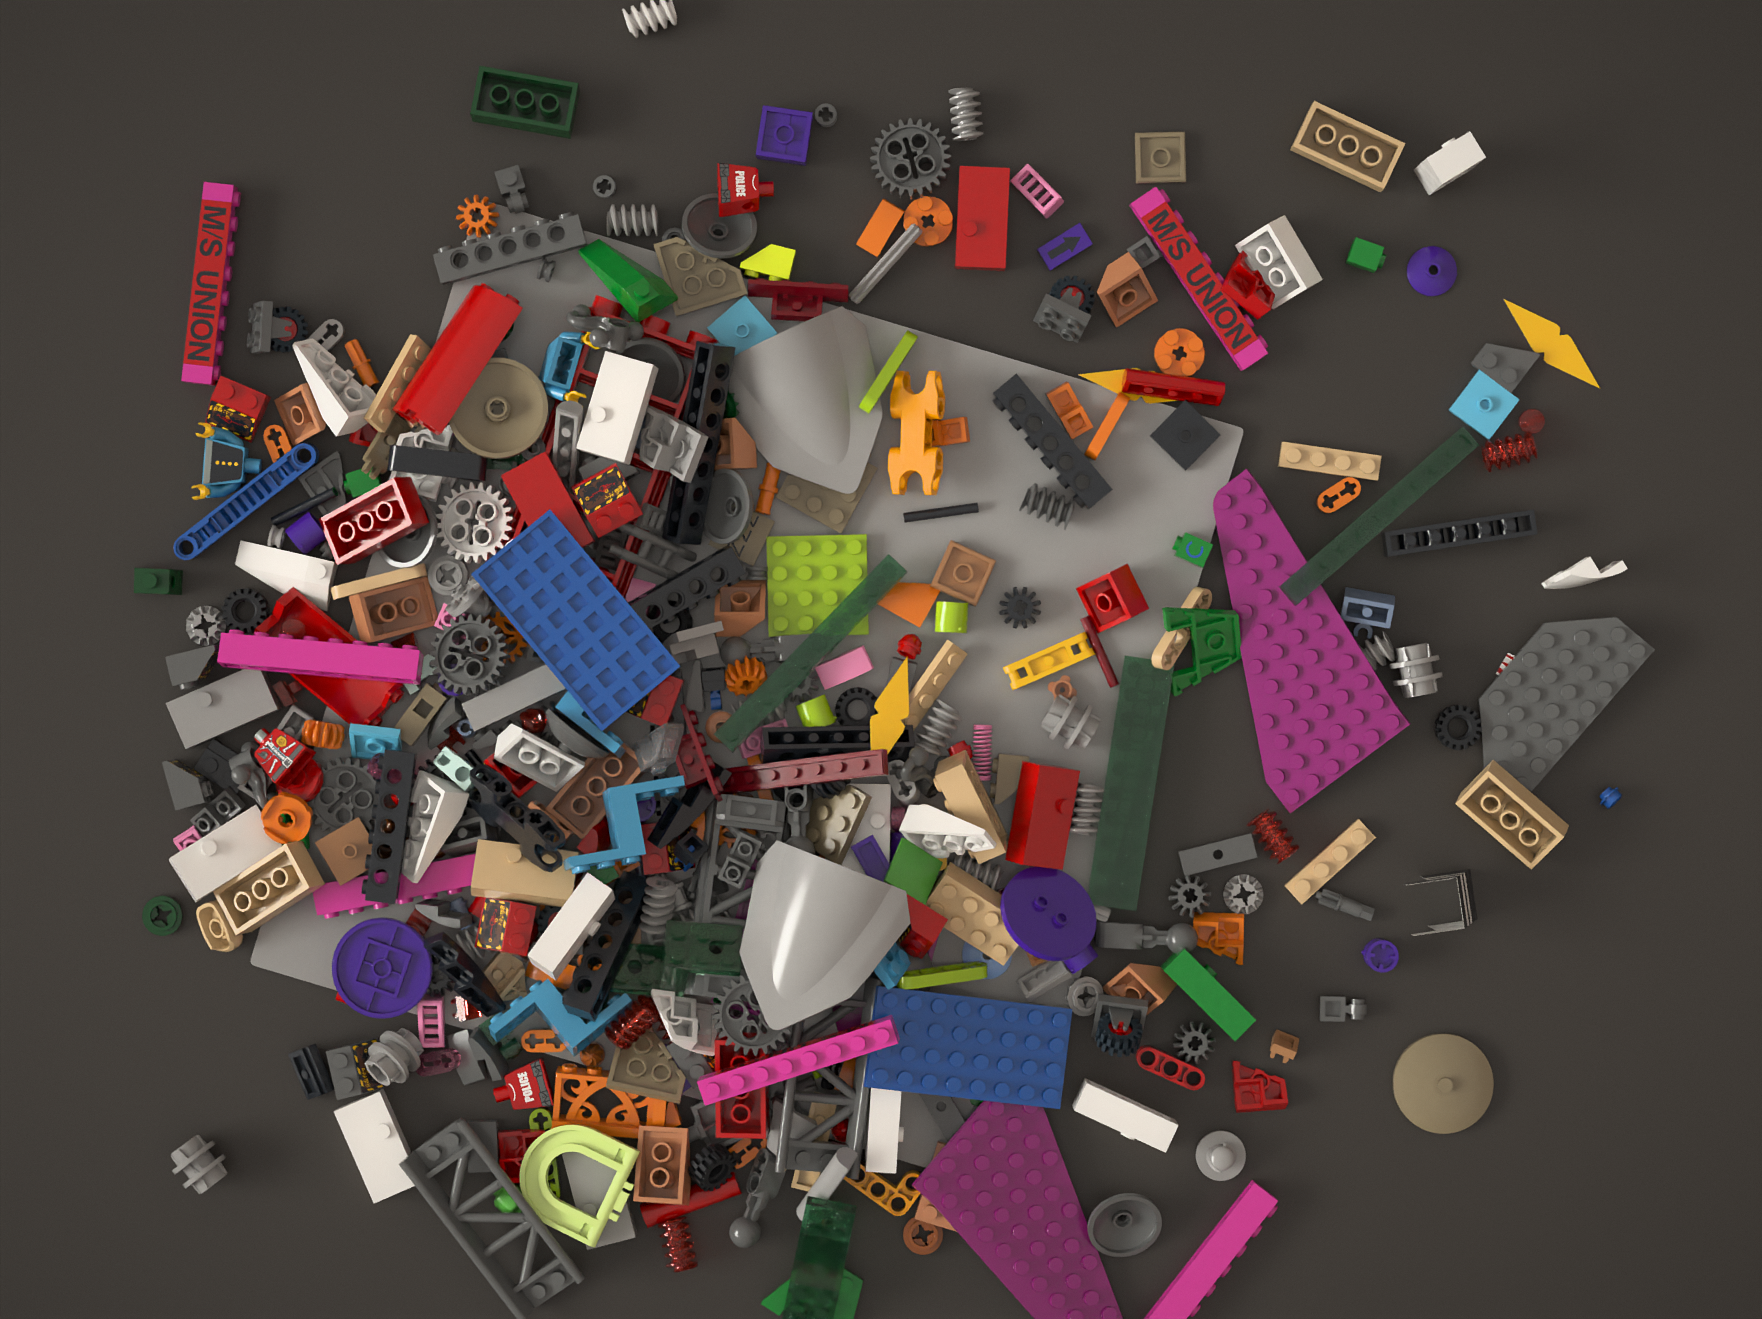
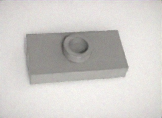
M1048 961L1017 980V983L1030 1003L1069 979L1072 975L1063 961Z

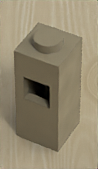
M435 682L433 685L426 683L394 727L395 729H401V740L409 746H414L437 712L449 699L438 683Z

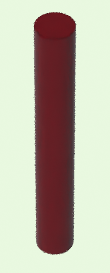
M1086 616L1080 619L1110 688L1119 685L1090 617Z

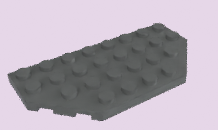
M1616 616L1544 622L1478 698L1480 726L1482 727L1481 740L1484 768L1494 760L1532 792L1655 649Z

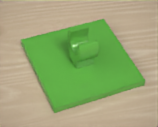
M901 838L884 882L905 890L908 895L926 905L943 862L907 839Z

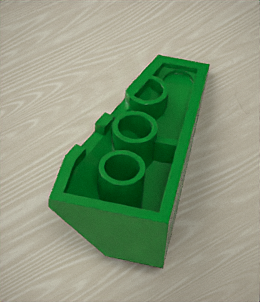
M597 239L578 250L580 256L636 322L646 319L678 300V296L662 278L602 240Z

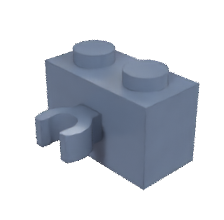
M1345 587L1341 617L1344 621L1356 623L1354 626V636H1358L1359 629L1365 628L1368 630L1367 638L1370 639L1373 634L1372 626L1390 629L1395 596Z

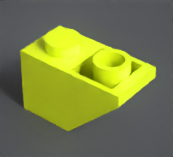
M771 244L741 262L740 269L745 271L744 275L753 278H759L760 274L768 276L770 281L790 280L796 250Z

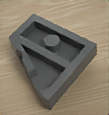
M1486 343L1470 364L1512 393L1540 354Z
M339 451L334 452L298 477L311 498L332 487L336 488L338 492L337 497L317 506L323 516L347 504L346 490L343 483L342 460Z

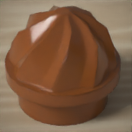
M592 1042L580 1052V1059L586 1066L597 1067L605 1058L603 1047L596 1042Z

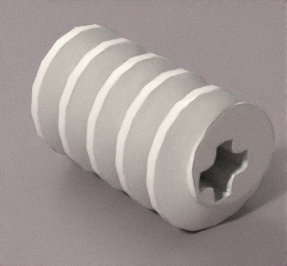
M650 0V8H647L642 2L640 3V11L633 5L631 6L630 14L624 8L622 9L629 32L635 38L639 37L640 29L645 35H648L649 26L654 32H657L658 23L664 29L667 28L668 20L674 26L677 25V15L672 0H669V2L659 0V5L654 0Z

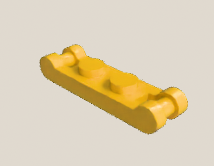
M1082 632L1003 667L1005 674H1008L1012 683H1010L1012 690L1095 655L1093 648H1090L1086 641L1088 639L1086 632ZM1077 643L1080 653L1074 655L1070 646ZM1022 667L1025 668L1028 675L1023 678L1020 677L1017 670Z

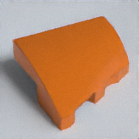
M888 582L876 604L920 628L940 591L930 587L931 584Z
M1194 912L1193 928L1198 935L1197 946L1209 948L1214 954L1219 956L1224 954L1236 960V964L1243 965L1244 914L1213 912L1199 914Z

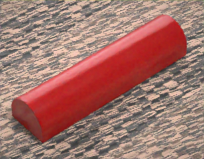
M1125 368L1122 392L1220 406L1225 394V382Z
M731 1172L732 1177L726 1179L727 1183L724 1185L721 1183L719 1189L714 1187V1190L711 1192L709 1190L707 1192L704 1191L696 1183L692 1184L689 1206L640 1203V1210L647 1228L742 1194L735 1172Z

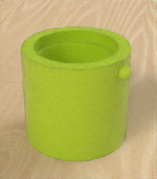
M936 602L935 632L967 633L968 603Z
M825 694L795 706L803 727L828 726L836 722L837 717L833 716Z

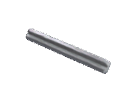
M911 224L851 291L849 298L856 304L860 303L923 231L916 224Z

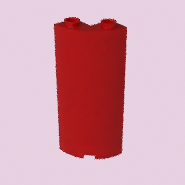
M481 283L480 286L474 285L392 410L412 424L418 422L436 435H440L522 311L523 307L518 305L520 302L510 294L503 296L495 292L484 283Z
M294 587L276 601L272 615L257 626L254 631L268 633L269 637L277 638L279 634L294 636V639L303 640L304 636L318 638V641L328 642L330 638L343 640L345 644H353V641H358ZM288 673L349 725L352 723L379 727L383 722L382 716L393 703H397L404 695L402 688L405 683Z

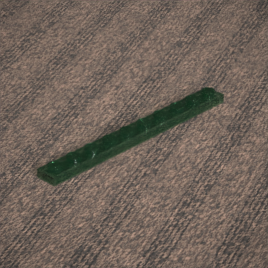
M1461 427L1281 584L1279 588L1295 606L1298 605L1476 449L1479 444L1464 427Z
M888 554L714 733L715 737L733 753L907 574V570Z

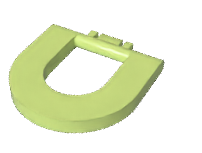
M568 1124L555 1127L540 1135L530 1145L524 1155L520 1168L522 1195L543 1223L591 1247H596L608 1219L617 1222L620 1217L613 1210L621 1213L630 1196L629 1193L623 1191V1188L632 1191L634 1184L628 1182L627 1179L640 1151L589 1126ZM572 1151L579 1152L617 1171L596 1217L560 1200L550 1189L548 1171L553 1160L560 1154Z

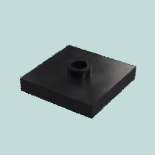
M1186 400L1150 435L1185 471L1220 436Z

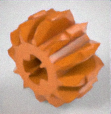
M474 195V203L465 198L464 201L468 206L466 208L462 205L458 206V209L464 212V214L457 215L456 219L464 221L459 227L461 230L468 228V236H472L476 230V236L481 238L483 229L489 235L491 230L488 226H498L495 221H492V218H498L499 213L491 212L497 206L495 203L487 205L489 202L488 197L485 196L480 203L479 196ZM478 210H481V214L484 217L481 221L477 219L478 222H475L472 215L474 212L478 213Z
M745 656L744 663L742 664L738 659L735 660V666L728 664L725 670L726 686L729 691L734 692L735 696L743 694L745 698L751 693L756 695L757 690H764V684L767 683V673L763 662L758 661L756 657L749 660Z
M311 719L305 721L301 733L304 744L335 750L341 748L345 736L342 725Z

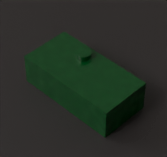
M479 66L470 115L473 122L571 139L580 94L579 83Z

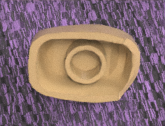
M217 899L197 908V920L204 939L211 950L229 952L242 944L243 934L235 935Z

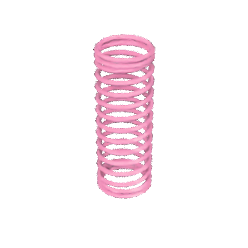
M973 725L974 730H983L981 732H973V734L987 735L973 736L974 739H984L973 741V743L987 744L973 745L974 748H985L973 750V752L986 753L973 754L975 757H986L972 759L973 761L985 762L973 763V765L986 766L975 767V769L984 771L977 772L978 775H987L979 776L981 781H989L992 775L987 773L992 772L989 770L992 766L986 764L992 763L989 761L992 757L986 755L992 754L989 752L992 748L987 747L992 745L988 743L992 741L991 738H988L992 737V734H988L992 732L990 730L992 725Z

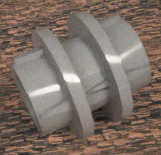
M1428 643L1396 648V662L1389 665L1390 669L1399 668L1401 679L1394 680L1393 686L1401 685L1403 697L1405 698L1436 693L1438 691L1436 679L1443 677L1442 672L1433 673L1431 662L1440 660L1439 655L1431 654Z
M1059 695L1055 698L1044 716L1041 727L1051 732L1048 737L1051 740H1054L1057 734L1065 737L1067 740L1063 747L1069 749L1071 745L1080 750L1085 749L1096 732L1101 718L1091 713L1093 707L1089 704L1084 711L1075 707L1078 700L1076 696L1073 695L1071 700Z
M401 1028L396 1033L385 1031L380 1036V1042H374L368 1048L370 1057L364 1064L370 1075L382 1085L388 1086L393 1081L403 1083L409 1078V1071L414 1072L420 1067L421 1061L419 1056L423 1053L424 1049L419 1039L409 1030Z
M195 1135L171 1154V1158L177 1165L172 1172L177 1174L183 1170L189 1178L183 1184L185 1189L192 1185L199 1194H202L227 1175L228 1172L221 1163L226 1158L224 1154L215 1159L209 1151L215 1145L213 1140L207 1144L200 1135Z

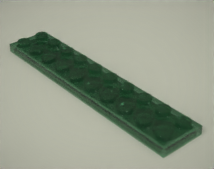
M1124 655L1104 784L1105 790L1102 797L1103 802L1101 804L1088 887V895L1094 905L1132 911L1137 909L1174 665L1169 670L1155 668L1151 659Z

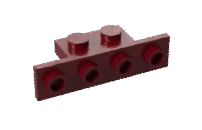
M763 278L748 279V297L772 298L771 320L805 322L822 315L823 301L848 302L849 285H842L840 283L821 284L813 281L805 283L792 282L790 280L770 281Z
M685 704L680 705L690 733L668 743L680 775L684 777L685 787L688 789L708 781L718 802L722 801L723 798L720 792L724 791L719 776L714 777L712 769L716 767L711 755H706L704 747L707 746V742L703 733H698L695 725L699 724L695 711H690Z

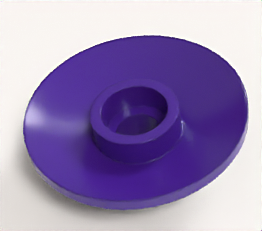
M1436 246L1421 248L1412 255L1408 262V281L1422 295H1441L1448 291L1456 280V262L1452 255L1443 248ZM1430 266H1435L1438 271L1436 275H1432L1429 273Z

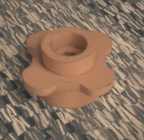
M1063 675L1060 680L1048 684V690L1053 693L1054 700L1059 695L1066 698H1072L1073 695H1077L1076 689L1072 688L1070 684L1071 679L1069 676ZM1063 687L1065 691L1060 692V688Z

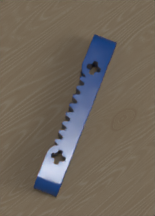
M309 442L295 446L182 534L174 543L175 555L182 560H190L199 556L246 517L313 467L319 460L318 448ZM303 448L311 452V460L309 462H303L300 459L299 453ZM185 540L193 544L194 549L191 554L185 553L182 549V544Z

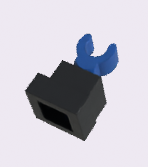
M725 666L702 668L704 692L710 691L711 710H719L722 707L720 690H725L726 688Z
M691 830L676 843L675 849L672 852L676 856L674 862L681 861L684 864L683 871L686 872L708 851L709 846Z

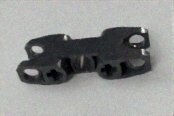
M479 764L470 770V781L475 788L468 791V803L489 825L502 827L520 843V852L531 863L542 870L553 872L561 867L563 863L562 855L557 849L565 845L566 838L564 832L543 811L528 808L527 805L512 793L511 783L502 774L488 765ZM478 773H486L490 779L483 782L476 775ZM480 794L482 801H476L473 797ZM550 835H556L559 840L551 842ZM549 854L556 861L549 864L544 862L542 857Z

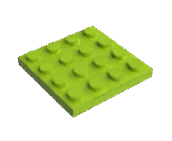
M867 534L766 537L769 637L815 633L821 634V636L869 635Z

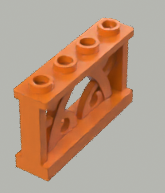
M566 1063L558 1066L556 1071L551 1129L562 1125L579 1124L592 1127L609 1136L638 1139L639 1125L652 1126L654 1098L646 1097L644 1100L634 1103L632 1099L637 1098L639 1095L610 1089L623 1104L614 1107L609 1112L607 1118H600L598 1109L591 1102L586 1101V1099L599 1089L606 1087L610 1070H602V1067L599 1066L578 1068L575 1064ZM568 1079H575L580 1082L579 1087L571 1085L572 1091L578 1094L577 1097L571 1096L565 1091L564 1083ZM562 1097L573 1102L567 1115L560 1114ZM581 1105L589 1108L592 1111V1115L590 1117L583 1116L582 1113L586 1111V1109L580 1108ZM648 1105L647 1121L641 1122L637 1108ZM621 1110H627V1112L621 1113L625 1117L624 1120L616 1119L615 1114Z

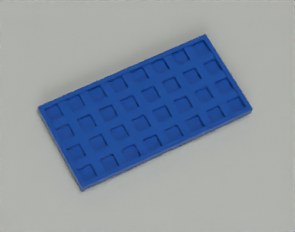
M548 510L471 574L601 731L606 729L680 667L551 510Z
M876 986L872 1021L892 1015L900 1040L898 1044L868 1053L864 1087L1060 1109L1073 1009L910 989L891 988L888 990L885 986Z

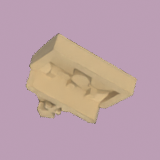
M497 952L482 972L492 983L503 1001L515 1000L519 996L524 998L527 996L523 962L512 954Z

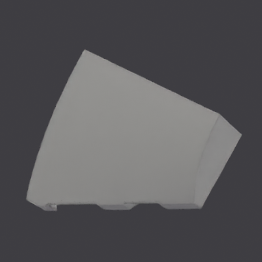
M774 1097L772 1100V1118L769 1121L770 1133L767 1136L766 1145L772 1153L777 1155L783 1100ZM794 1108L790 1138L799 1139L818 1126L817 1122L795 1111Z

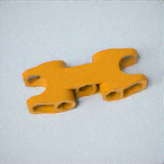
M897 371L890 394V413L893 419H901L900 447H891L888 455V472L892 493L895 495H905L908 478L914 472H918L922 477L924 494L936 496L943 473V452L940 447H932L933 419H942L945 413V393L941 372L929 371L926 377L925 388L919 394H915L911 389L909 372Z

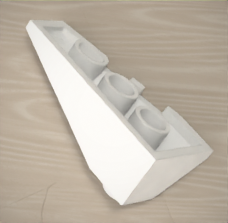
M313 338L294 342L292 345L322 418L335 436L354 433L366 425L368 422L364 419V416L376 397L374 391L366 384L364 386L360 385L353 378L354 373L349 369L344 371L335 363L336 358Z
M240 540L235 562L236 566L283 594L294 587L320 610L328 611L331 598L330 588L333 587L338 567L336 562Z
M425 771L418 772L412 790L411 802H414L412 817H409L408 820L410 836L409 840H406L402 866V874L413 883L419 882L462 817L469 797V793L456 783Z
M928 804L909 805L899 829L908 841L935 858H948L950 853L953 852L957 855H963L965 850L968 849L978 852L996 847V842L986 830Z

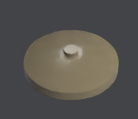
M490 358L449 421V424L458 441L474 454L490 459L514 457L528 450L543 433L548 418L547 395L539 378L525 365L507 358Z
M1430 1034L1414 1041L1399 1057L1393 1073V1093L1400 1110L1413 1124L1432 1133L1449 1134L1470 1127L1485 1113L1493 1094V1073L1487 1058L1472 1042L1454 1034Z

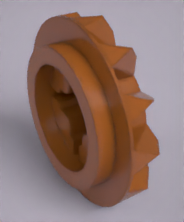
M913 1217L904 1227L903 1239L906 1246L912 1252L926 1255L934 1252L941 1245L943 1230L942 1227L917 1220ZM920 1224L925 1231L933 1230V1232L927 1235V1244H925L921 1237L913 1238L919 1233Z

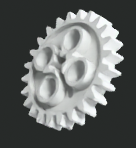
M470 482L469 489L461 484V492L452 489V498L444 496L447 502L446 506L438 505L443 510V513L436 514V517L441 519V523H437L438 529L442 530L437 534V538L445 539L441 546L444 548L449 547L447 553L450 555L456 553L455 559L462 560L464 557L466 563H471L472 559H474L475 563L480 564L482 557L485 561L489 560L490 554L495 555L498 552V548L502 549L505 546L503 543L505 540H512L508 536V532H515L516 529L509 525L515 522L516 519L509 517V514L514 509L506 507L510 500L507 498L501 499L503 496L501 491L494 493L495 487L491 485L486 489V484L480 482L477 488L475 483ZM465 503H469L470 510L467 514L463 515L461 508ZM489 507H493V516L489 519H486V510ZM479 520L478 525H471L472 521ZM464 527L465 535L463 538L458 539L457 531L459 528ZM485 531H488V541L486 543H481V534Z

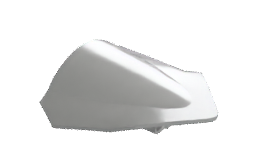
M841 306L785 330L735 355L728 390L729 393H735L734 401L739 403L736 408L740 413L736 416V419L755 441L756 448L774 468L841 493L851 494L857 490L874 445L883 412L880 398L870 414L859 408L863 398L876 380L866 326Z
M776 841L757 862L747 920L739 952L768 1026L773 1030L785 1029L851 998L910 925L906 891L799 848Z

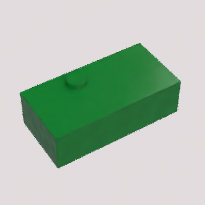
M1184 948L1177 954L1173 953L1160 966L1234 1041L1256 1021L1215 979L1218 974L1208 964L1203 967Z

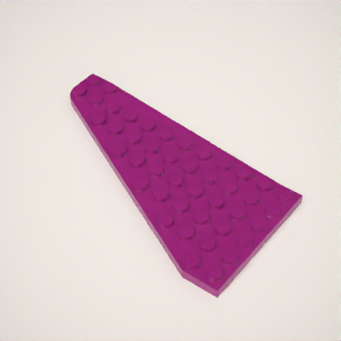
M1247 468L1217 492L1213 502V510L1232 609L1239 615L1240 650L1265 780L1288 812L1292 813L1411 723L1390 697L1279 517L1274 505L1262 486Z
M982 1101L913 1182L912 1186L935 1206L1034 1319H1123L1098 1251L1089 1239L1085 1216L1044 1108Z

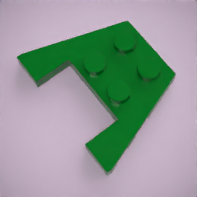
M1162 608L1164 628L1167 632L1190 627L1193 666L1169 673L1170 691L1173 696L1183 693L1182 689L1191 684L1193 686L1201 682V678L1212 672L1215 674L1242 658L1239 615L1235 610Z
M821 1252L795 1275L781 1284L774 1292L766 1296L762 1300L761 1305L780 1316L792 1296L796 1295L832 1319H854L863 1279Z

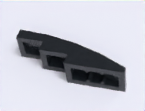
M714 762L716 767L712 769L714 777L719 776L724 786L732 773ZM705 781L688 788L681 801L672 797L647 840L662 849L686 830L715 798L709 782Z
M445 932L425 939L424 948L440 960L438 969L455 982L454 991L486 1017L506 1009L505 1003L479 966Z

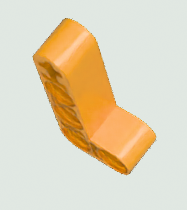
M861 1161L860 1168L865 1173L862 1179L855 1180L844 1177L845 1181L895 1216L904 1215L920 1195L916 1189L908 1188L906 1185L908 1178L919 1177L921 1173L916 1170L907 1171L895 1186L877 1172H866L865 1163ZM876 1182H880L885 1186V1191L882 1194H874L871 1191V1186ZM896 1197H901L905 1200L906 1204L903 1208L896 1209L891 1205V1201Z

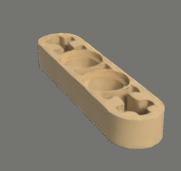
M422 563L415 567L390 571L337 585L330 589L333 600L417 579L428 574L425 563Z
M1201 587L1193 588L1181 608L1208 609L1212 602L1211 591ZM1190 627L1165 632L1152 654V664L1155 668L1163 670L1172 668L1190 639Z

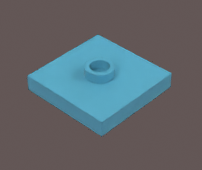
M745 295L707 327L719 343L736 347L734 356L778 334Z
M1478 370L1449 408V411L1487 440H1490L1519 399L1481 370Z
M350 723L349 737L351 756L353 758L379 760L380 754H384L385 749L402 751L401 729Z

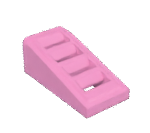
M1029 164L1023 167L1010 180L1046 219L1064 203L1062 197ZM1031 174L1033 177L1022 186L1021 183ZM1039 182L1040 184L1031 193H1029L1028 190L1034 184ZM1046 189L1047 192L1037 201L1035 198ZM1051 197H1053V199H1052L1051 201H1049L1044 207L1042 206V205L1045 204Z
M425 994L417 1004L419 1041L423 1048L445 1047L444 996L441 997L439 994H435L434 997H431L430 994ZM425 1014H438V1017H425ZM425 1024H438V1027H425ZM425 1034H439V1038H425Z

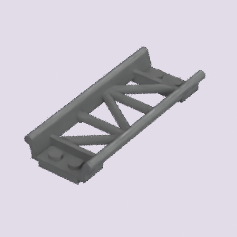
M721 794L722 801L718 802L714 798L707 807L703 841L709 846V849L701 857L684 994L717 998V994L725 995L722 988L723 985L729 988L732 987L730 979H734L738 983L740 982V974L744 976L745 980L749 979L741 956L713 927L719 926L745 930V919L717 915L749 900L753 888L752 886L710 907L714 875H719L723 867L715 865L720 826H725L736 838L741 828L776 832L775 842L785 843L790 838L791 831L785 802ZM761 849L759 850V853L756 857L757 861H759L764 856V853L761 851ZM750 869L746 879L754 880L756 870ZM706 935L738 969L703 965ZM753 991L750 995V999L753 1002L758 1003L755 993ZM744 995L740 996L742 1001L748 1002Z
M869 976L851 998L837 1004L842 1005L839 1009L805 1032H803L805 1020L792 1026L790 1047L811 1040L858 1007H862L861 1024L872 1021L876 986H883L882 981ZM868 1053L856 1057L853 1088L828 1067L816 1070L844 1095L802 1092L796 1090L798 1076L786 1080L775 1172L784 1173L786 1169L823 1172L838 1149L848 1147L857 1152L858 1156L846 1177L859 1179L870 1088L864 1087ZM795 1101L845 1105L843 1109L799 1139L790 1138ZM849 1117L846 1143L815 1140Z
M463 1116L422 1143L399 1163V1166L516 1319H526L537 1306L573 1282L579 1284L585 1279L582 1272L561 1247ZM474 1148L497 1179L458 1205L469 1153ZM458 1159L449 1198L433 1176ZM503 1187L522 1211L468 1212ZM468 1222L521 1224L486 1246ZM530 1230L520 1280L515 1284L493 1254ZM540 1235L556 1257L531 1273Z

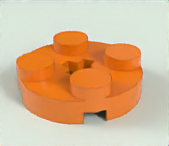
M923 196V198L914 200L907 207L904 213V229L906 231L911 224H916L923 232L914 242L915 244L922 247L938 245L944 242L950 235L953 227V215L948 205L941 199ZM933 216L932 221L935 225L924 228L922 226L924 223L921 220L922 217Z
M1182 328L1167 331L1158 340L1154 350L1155 361L1163 373L1186 377L1192 376L1200 369L1205 357L1202 340L1192 331ZM1182 347L1183 352L1186 353V358L1182 357L1180 361L1175 360L1176 355L1172 354V351Z
M281 792L277 796L272 797L262 810L261 820L264 825L263 829L272 840L278 843L286 844L288 842L300 841L311 828L313 810L299 796ZM281 814L291 815L293 823L290 821L287 824L283 823Z

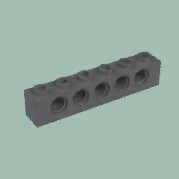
M573 212L559 215V220L550 222L549 219H543L534 222V227L525 229V225L511 228V233L501 235V232L486 235L487 240L477 242V239L466 240L462 242L463 246L453 249L452 245L441 247L438 249V253L433 254L440 283L444 286L539 260L543 257L546 258L585 247L588 244L581 218L578 214L574 215ZM556 228H562L565 231V236L560 241L552 239V232ZM531 235L540 236L541 242L537 247L532 248L528 246V238ZM509 241L516 243V250L512 254H506L503 250L505 243ZM484 248L492 250V257L487 261H482L479 257L480 251ZM462 254L467 255V265L461 268L457 267L455 264L456 258Z

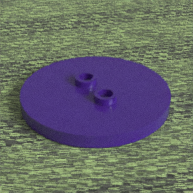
M1030 867L1017 873L1008 882L1002 893L1000 909L1004 925L1013 940L1031 955L1048 961H1064L1079 955L1092 941L1096 931L1094 905L1081 884L1065 872L1052 868Z
M372 918L355 925L341 938L332 959V977L341 998L353 1010L372 1018H392L411 1010L427 993L433 976L432 955L424 948L425 939L412 926L394 918Z

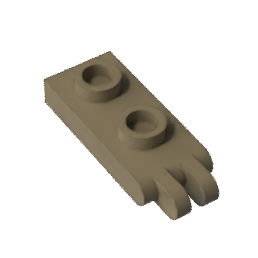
M397 414L394 415L385 433L378 432L362 458L365 464L361 471L367 474L371 470L369 477L373 480L378 477L379 473L384 474L387 471L390 445H396L399 435L408 433L412 429Z

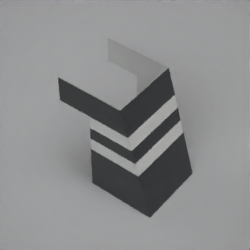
M1470 869L1421 876L1427 880L1405 884L1412 885L1457 878L1463 921L1431 925L1428 927L1436 931L1411 934L1413 936L1465 929L1478 919Z

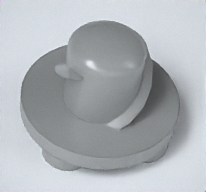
M471 576L465 586L460 584L454 589L451 594L454 599L446 606L445 610L452 617H457L464 613L473 614L477 619L479 615L486 617L491 612L493 603L488 599L486 592L483 591L484 589Z
M1216 1130L1208 1133L1200 1140L1195 1157L1197 1165L1204 1175L1213 1180L1226 1181L1234 1178L1243 1169L1246 1161V1151L1243 1143L1236 1135L1228 1131Z

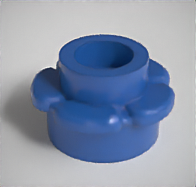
M1608 787L1599 796L1602 799L1600 804L1604 805L1607 809L1614 806L1623 796L1618 791L1619 788L1612 789Z

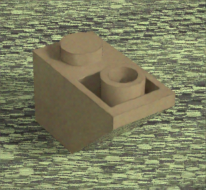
M998 753V759L993 758L992 773H996V784L991 783L990 798H994V804H1001L1018 790L1022 761L1029 762V756Z

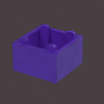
M763 105L756 158L806 166L813 112Z

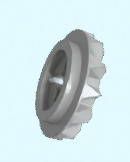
M441 556L430 565L428 581L437 593L451 595L458 585H466L468 570L463 561L455 559L454 556ZM442 567L447 571L456 568L452 575L456 583L450 580L440 583L444 577L443 571L440 568Z
M200 606L191 611L186 619V631L190 639L195 643L209 646L220 641L221 633L226 631V621L218 609L212 606ZM203 615L207 622H216L215 625L208 628V636L204 629H196V627L203 623Z
M1246 874L1237 875L1231 878L1225 885L1223 892L1224 901L1233 912L1237 914H1250L1261 905L1263 901V888L1256 878ZM1240 884H1242L1246 891H1254V893L1247 896V905H1245L1242 898H1233V896L1240 893Z
M1083 976L1080 979H1075V982L1068 986L1069 992L1065 996L1068 1000L1067 1007L1073 1009V1013L1079 1016H1089L1095 1013L1098 994H1103V988L1092 977ZM1084 991L1091 994L1084 998V1002L1078 998Z

